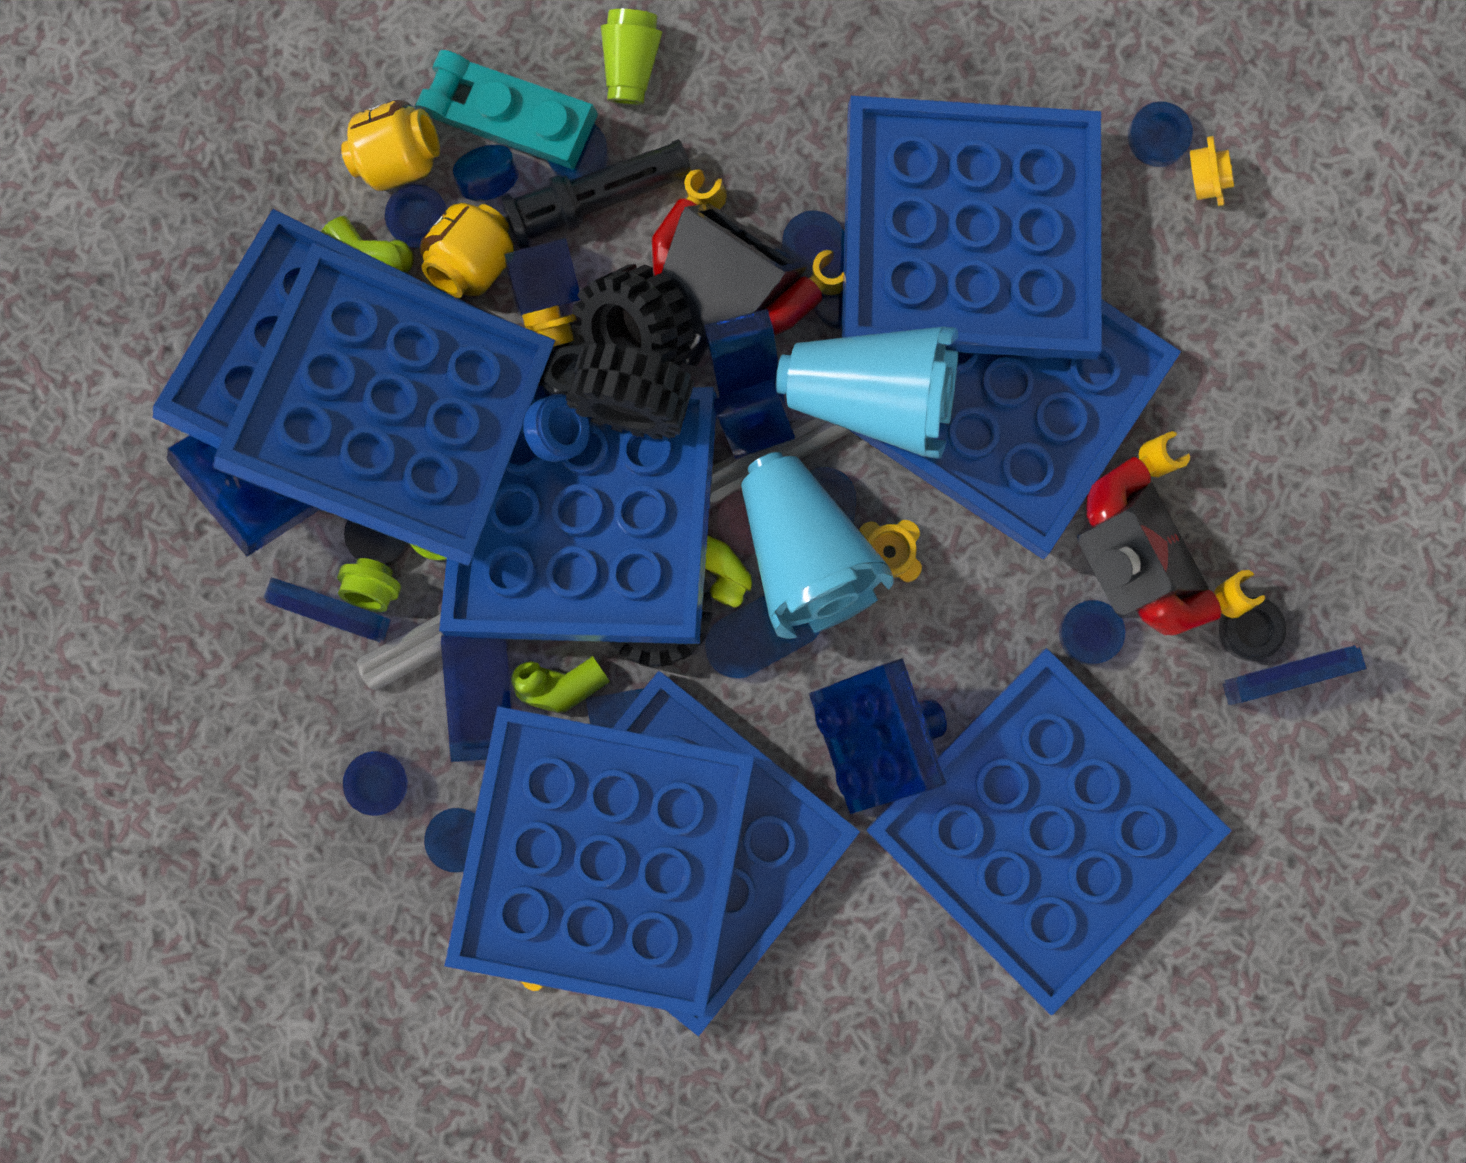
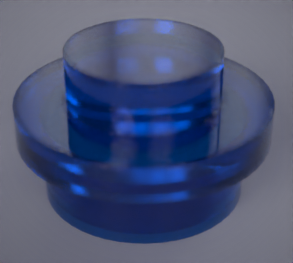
M421 184L407 185L397 190L388 200L385 208V222L391 235L396 240L405 242L409 247L420 248L424 236L444 214L447 207L443 198L434 189Z
M367 752L356 757L348 765L343 777V791L349 804L358 812L371 816L384 815L396 809L404 800L408 789V777L405 768L398 759L384 752Z

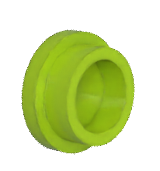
M367 558L357 559L356 564L342 565L337 575V579L341 583L338 591L339 597L357 608L372 612H385L389 602L398 598L401 585L392 577L393 571L390 567Z

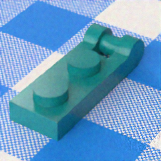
M448 50L439 51L432 66L436 75L430 88L422 89L414 106L416 110L419 108L424 109L431 118L447 125L574 170L598 116V112L593 104L475 64ZM459 84L471 88L465 105L452 101Z

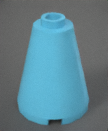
M943 326L796 343L791 355L782 354L780 357L776 379L777 393L786 394L787 405L791 409L920 456L941 459L946 441L934 438H938L940 423L950 424L958 364V351L945 349L946 345H951L958 339V330Z
M773 452L758 458L749 465L747 469L749 474L742 481L741 488L769 618L778 637L786 639L797 638L793 626L805 623L810 624L814 633L826 630L850 619L874 604L878 598L873 589L880 582L888 590L891 588L894 580L887 563L798 457H784L781 452Z

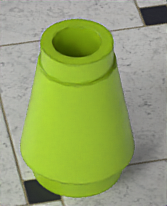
M611 9L608 11L607 24L601 25L606 88H608L607 101L635 105L644 104L645 92L648 88L663 33L657 29L658 16L656 14L635 9Z

